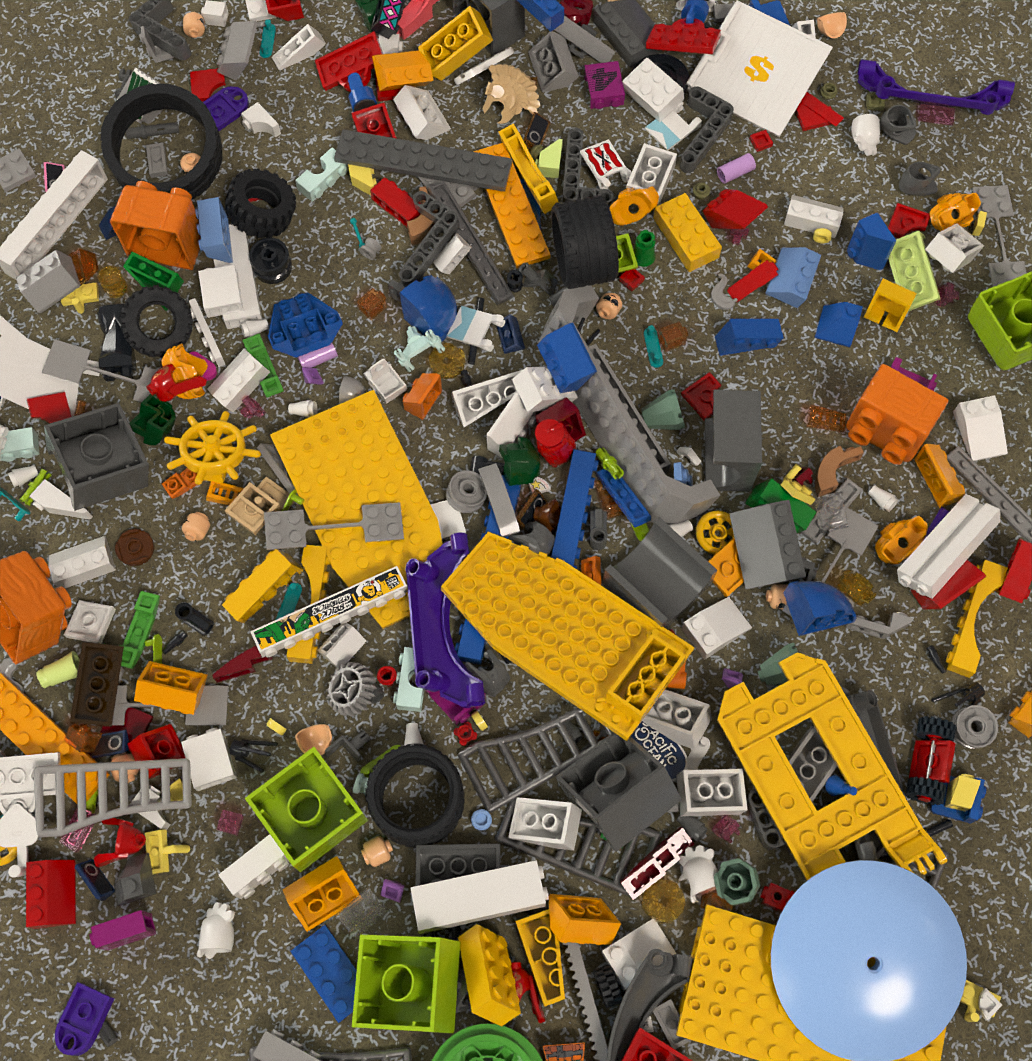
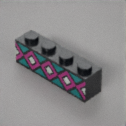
M378 0L371 30L387 39L393 34L395 35L399 29L398 21L403 14L401 9L406 0Z

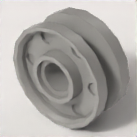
M463 470L457 472L451 478L446 490V499L449 505L461 513L477 511L482 507L487 497V492L480 475L473 471Z
M971 705L957 710L952 716L951 722L956 725L954 740L961 746L968 749L982 748L990 745L995 740L998 733V721L988 708L981 705ZM972 722L977 726L976 732L971 728Z

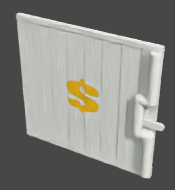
M737 0L719 28L721 30V37L714 53L702 56L686 83L688 85L687 91L689 92L694 86H699L730 103L734 107V115L780 137L833 47Z

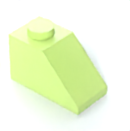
M558 139L542 150L539 159H536L535 163L544 177L559 178L563 139Z

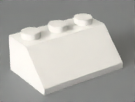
M404 85L393 99L398 111L403 115L405 123L410 127L415 138L428 140L451 129L429 91Z
M792 195L784 225L812 233L816 229L825 228L832 232L831 237L835 238L843 216V208Z
M243 349L208 387V391L225 408L234 412L270 371L246 349Z
M516 391L487 433V450L501 458L502 456L499 452L500 445L518 443V438L526 437V431L529 426L533 427L536 423V411L527 412L518 391Z
M106 536L49 555L48 567L53 584L56 587L63 586L68 588L116 570Z

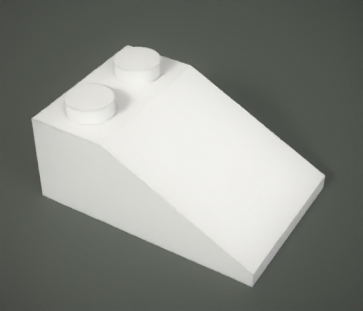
M995 395L961 402L957 405L953 414L968 455L973 461L1006 455L1008 453L1002 414Z
M727 597L686 620L681 629L705 660L751 630L752 627L730 597Z
M665 689L642 721L675 743L695 750L712 717L709 704Z
M517 797L508 838L556 849L574 851L582 809L569 802Z
M653 918L604 949L601 954L611 966L623 990H626L651 950L661 949L663 952L671 953L672 955L676 954V952ZM654 956L653 965H661L663 963V956Z

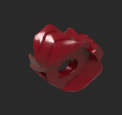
M560 0L559 3L564 7V16L576 24L580 22L581 26L582 24H589L593 9L592 0Z

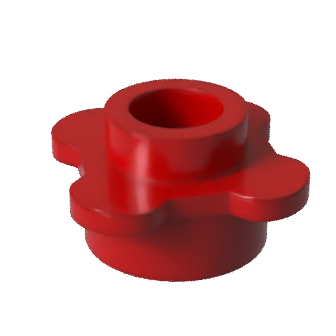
M465 722L464 725L454 729V735L459 738V743L462 746H466L467 742L477 739V733L473 731L470 722Z

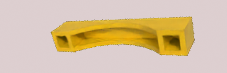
M514 124L498 131L502 143L506 146L513 163L544 214L552 210L555 203H559L556 193L549 181L540 172Z
M306 545L303 549L301 563L310 579V605L326 598L324 586L329 581L327 566L331 564L326 555L327 547ZM321 631L314 634L313 638L306 641L300 640L296 642L295 646L289 648L286 656L289 662L313 664V658H317L318 647L315 646L316 639H320Z
M984 560L980 565L977 564L976 566L987 577L968 589L970 597L963 604L964 616H961L958 620L957 627H959L958 634L954 635L951 645H954L946 658L948 663L947 670L968 678L976 673L981 656L974 635L976 614L984 599L1003 585L1008 569L988 560Z

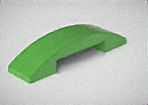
M260 333L243 339L246 350L270 371L263 381H260L266 398L283 392L284 390Z
M144 591L140 592L134 607L136 612L123 645H119L124 646L122 667L133 669L145 648V641L148 640L155 621L160 600L159 595Z

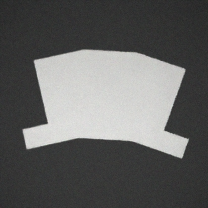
M0 316V396L29 409L26 401L29 398L65 392L71 416H75L79 384L43 374L42 370L51 349L26 338ZM87 360L88 366L100 369L99 362ZM86 370L83 372L84 374L99 376L100 374L91 370Z

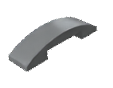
M497 464L479 468L478 471L493 509L501 537L519 533L518 522Z

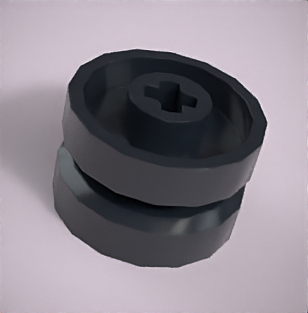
M272 237L263 238L251 247L249 258L257 279L267 284H278L290 275L292 261L288 248L281 240Z

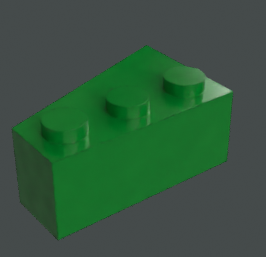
M131 252L123 266L142 287L158 285L159 287L170 288V290L178 293L184 283V280L178 273L134 252ZM160 305L165 311L168 310L166 307Z
M772 478L756 485L744 503L753 508L789 500L796 533L805 531L816 514L815 510L803 501L792 497Z

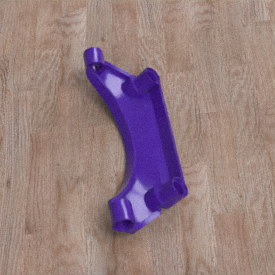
M861 59L857 73V83L868 91L876 92L877 97L880 99H888L891 96L929 106L978 109L985 115H990L994 110H1000L1009 105L1015 86L1013 81L999 79L978 93L957 98L906 90L895 83L893 77L887 76L876 61Z
M459 532L452 534L450 541L445 542L429 555L427 561L422 562L415 558L409 560L405 570L415 683L417 687L431 692L440 691V697L461 707L471 708L485 704L483 681L474 676L463 665L455 651L449 622L451 601L441 591L443 583L469 555L467 534Z

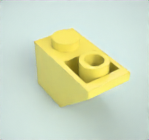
M348 164L352 185L371 195L370 190L377 184L376 178L372 179V174H375L374 169Z
M961 774V776L959 775L950 781L947 787L945 807L964 812L971 809L981 780H976L974 776L969 774Z

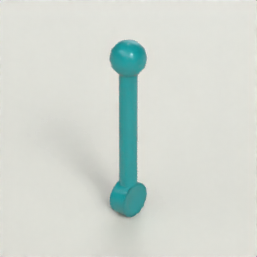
M351 218L350 223L353 225L355 229L357 238L360 243V248L361 246L365 245V243H363L358 227L356 225V218Z

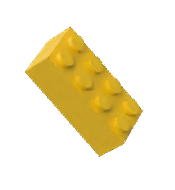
M469 6L421 44L418 49L429 61L432 75L442 81L491 43L493 38L481 13Z
M686 193L656 206L653 219L688 272L720 257L722 246Z
M476 924L458 937L471 1011L473 1014L502 1027L521 1014L520 1001L517 996L511 960L507 950V942L504 937Z

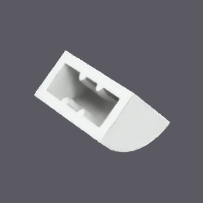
M456 233L433 263L440 272L450 274L472 247Z
M344 623L334 631L317 651L336 668H341V664H346L365 644L366 640L353 626Z

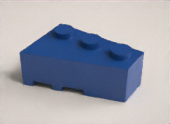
M730 319L715 336L720 356L774 348L784 338L779 319Z

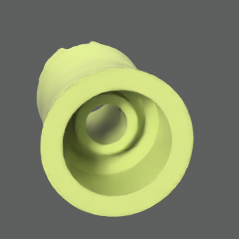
M72 651L59 660L38 670L36 675L40 685L46 688L77 678L80 660L77 653Z

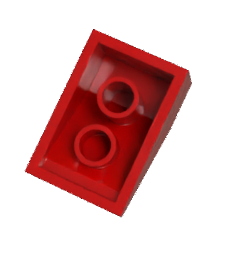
M384 102L351 113L357 132L396 138Z
M725 189L719 193V197L710 201L702 212L711 228L745 229L768 206L739 190Z
M639 1027L621 1061L692 1060Z

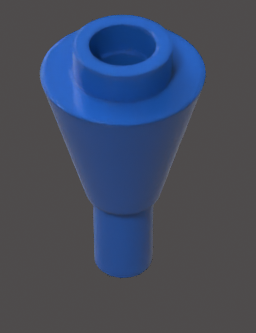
M837 775L830 776L826 781V791L832 796L857 794L856 787L849 786Z

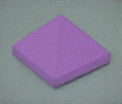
M302 368L306 384L322 385L324 383L316 368Z
M726 668L723 669L722 680L728 688L742 683V673Z
M385 879L380 896L400 903L404 885L397 881Z

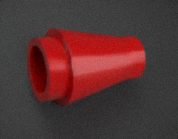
M391 666L381 667L377 672L379 683L387 687L394 684L397 677L395 669Z

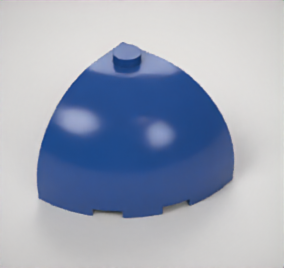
M429 275L425 276L421 282L417 280L412 282L400 292L404 320L411 326H415L422 335L426 336L425 332L431 329L435 335L440 337L442 342L447 337L458 312L457 303L450 288L438 277L435 278Z
M794 581L789 583L783 592L798 636L854 623L857 619L849 599L840 590L829 584L817 581Z

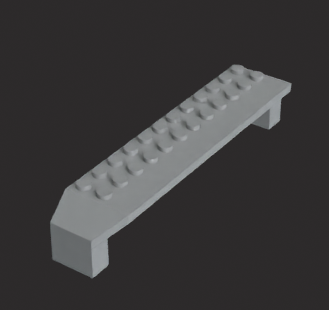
M586 285L585 287L563 291L547 320L538 342L546 335L569 323H578L582 317L585 320L587 319L599 300L592 286ZM578 331L597 372L575 391L578 398L574 400V403L600 447H604L617 460L616 463L619 467L623 469L624 475L622 478L651 515V521L649 522L654 523L660 517L665 523L677 524L703 515L720 496L711 479L689 486L665 475Z

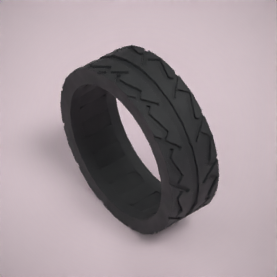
M156 83L143 85L129 91L128 94H124L112 105L108 115L105 116L100 140L102 141L103 157L118 183L124 188L126 185L135 186L138 181H144L129 174L122 167L120 161L121 142L127 129L138 118L152 111L162 109L177 110L194 117L205 128L206 143L204 152L199 162L184 176L168 182L148 183L154 185L158 191L170 193L172 188L184 189L191 194V200L195 199L196 196H200L215 180L222 163L223 152L219 131L207 106L193 93L172 84Z

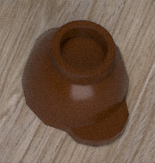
M551 500L542 507L537 506L534 510V520L540 522L552 534H554L558 527L561 513L557 500Z

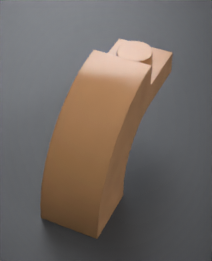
M426 186L419 188V191L428 193ZM434 210L432 213L436 214L438 210ZM422 214L414 220L407 221L408 234L412 246L421 243L435 225L433 221Z
M838 446L823 458L815 475L814 485L817 497L835 492L839 485L836 480V470L841 466L860 460L864 454L861 446L857 448L850 447L844 451L841 446Z

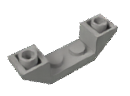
M847 597V598L849 599L850 603L852 604V606L854 607V602H855V601L850 600V598ZM893 612L888 619L887 626H885L883 622L865 620V617L856 615L857 619L854 623L844 626L850 630L885 639L908 627L913 618L908 617L907 614L902 612Z

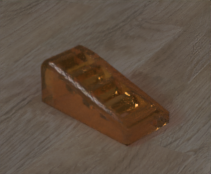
M810 405L807 427L844 432L846 414ZM829 417H833L832 423H829ZM837 418H840V425H836Z
M601 481L595 482L604 510L607 511V517L610 519L623 515L624 513L615 501L608 502L614 499L611 495L605 496V494L609 493L606 489H602L604 486Z

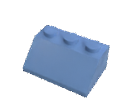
M219 197L197 201L198 208L195 209L199 220L197 230L199 235H201V239L198 241L200 250L204 251L208 258L233 263L229 221Z
M806 247L781 248L775 264L779 269L776 271L778 275L769 281L765 294L798 308L807 299L821 255Z

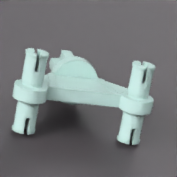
M409 326L406 331L408 335L407 347L403 352L401 349L395 350L394 354L397 356L400 365L404 366L408 372H411V370H414V366L410 363L412 357L430 346L435 347L439 353L444 352L445 347L441 344L440 337L435 335L431 329L426 331V336L418 333L415 326Z

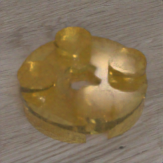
M442 343L445 351L439 353L434 348L429 356V366L433 373L440 375L441 379H452L461 374L460 371L464 370L466 365L465 354L460 347L453 346L451 343ZM445 358L452 360L450 364L443 363Z
M846 570L839 578L838 588L850 595L857 605L862 606L864 603H871L876 597V592L873 593L872 591L873 585L859 573L854 575L850 573L852 570Z
M662 879L645 890L642 897V905L649 917L658 923L667 924L675 921L682 914L685 906V897L676 882ZM661 896H665L669 900L667 907H663V904L658 903Z

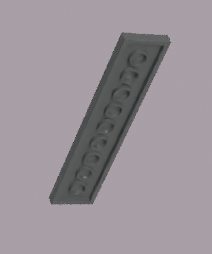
M344 129L342 130L334 156V161L338 163L504 192L513 163L512 158Z

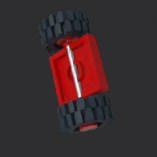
M928 716L920 717L918 720L916 736L921 738V740H915L905 794L907 798H911L913 801L916 800L919 803L923 802L924 804L929 803L931 805L944 803L946 785H943V783H949L956 744L954 743L956 725L953 722H948L949 720H942V718L932 716L931 718Z

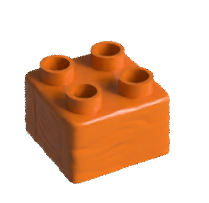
M138 181L135 186H124L110 223L126 255L129 257L131 252H134L158 264L193 270L200 250L198 241L201 239V235H199L197 230L199 220L196 217L191 194L181 188H172L170 193L158 191L154 185L145 181Z
M881 364L846 424L849 430L848 436L859 445L866 446L871 443L882 449L881 454L883 458L892 464L900 465L903 461L910 462L929 436L949 400L888 365Z
M21 551L0 560V644L15 665L58 644L61 631L67 628V621L64 616L65 610L72 606L67 590L63 586L54 588L49 582L50 570L45 560L40 556L33 559L27 551Z

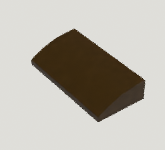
M82 642L70 724L112 727L124 646Z

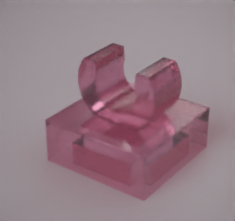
M731 229L730 235H734L732 244L739 245L741 238L747 239L750 229Z
M947 282L938 289L941 299L936 301V305L944 307L948 303H954V299H959L960 293L954 291L953 283Z
M247 396L242 400L246 407L240 413L245 418L251 419L254 415L261 418L266 414L255 399Z
M222 810L216 830L238 836L244 816Z
M724 815L711 829L715 835L729 843L733 842L730 839L732 833L740 835V831L737 829L740 825L735 819Z

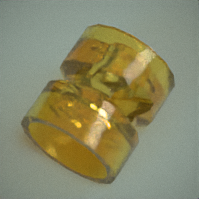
M106 266L99 271L98 281L107 296L110 298L124 296L128 286L120 270L115 266Z

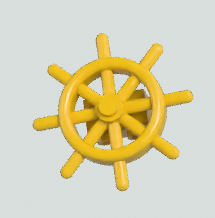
M228 411L222 413L220 420H207L200 423L193 416H188L187 421L191 427L185 431L181 438L169 436L164 438L166 444L179 446L180 458L169 462L167 468L172 470L185 465L189 470L197 473L195 478V484L197 485L202 484L203 480L224 483L227 473L233 480H237L239 475L234 468L241 463L244 456L254 458L261 456V452L258 450L246 449L244 439L245 436L256 432L257 427L251 425L239 430L235 425L227 422L230 415ZM222 434L228 435L227 437L220 439ZM200 437L203 442L194 440ZM235 441L237 443V447H233L232 442ZM189 447L198 449L196 451L188 453ZM203 456L202 461L196 460L197 458Z

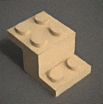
M265 477L257 487L249 482L226 508L225 513L256 535L265 525L264 512L282 511L289 493L268 477Z

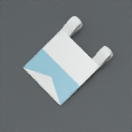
M683 102L674 108L661 122L655 119L645 127V130L667 151L693 131L701 128L702 120L699 117H696L688 125L677 114L683 110Z
M461 306L447 334V338L474 345L491 352L494 345H492L491 340L484 339L491 323L503 327L505 324L504 317Z

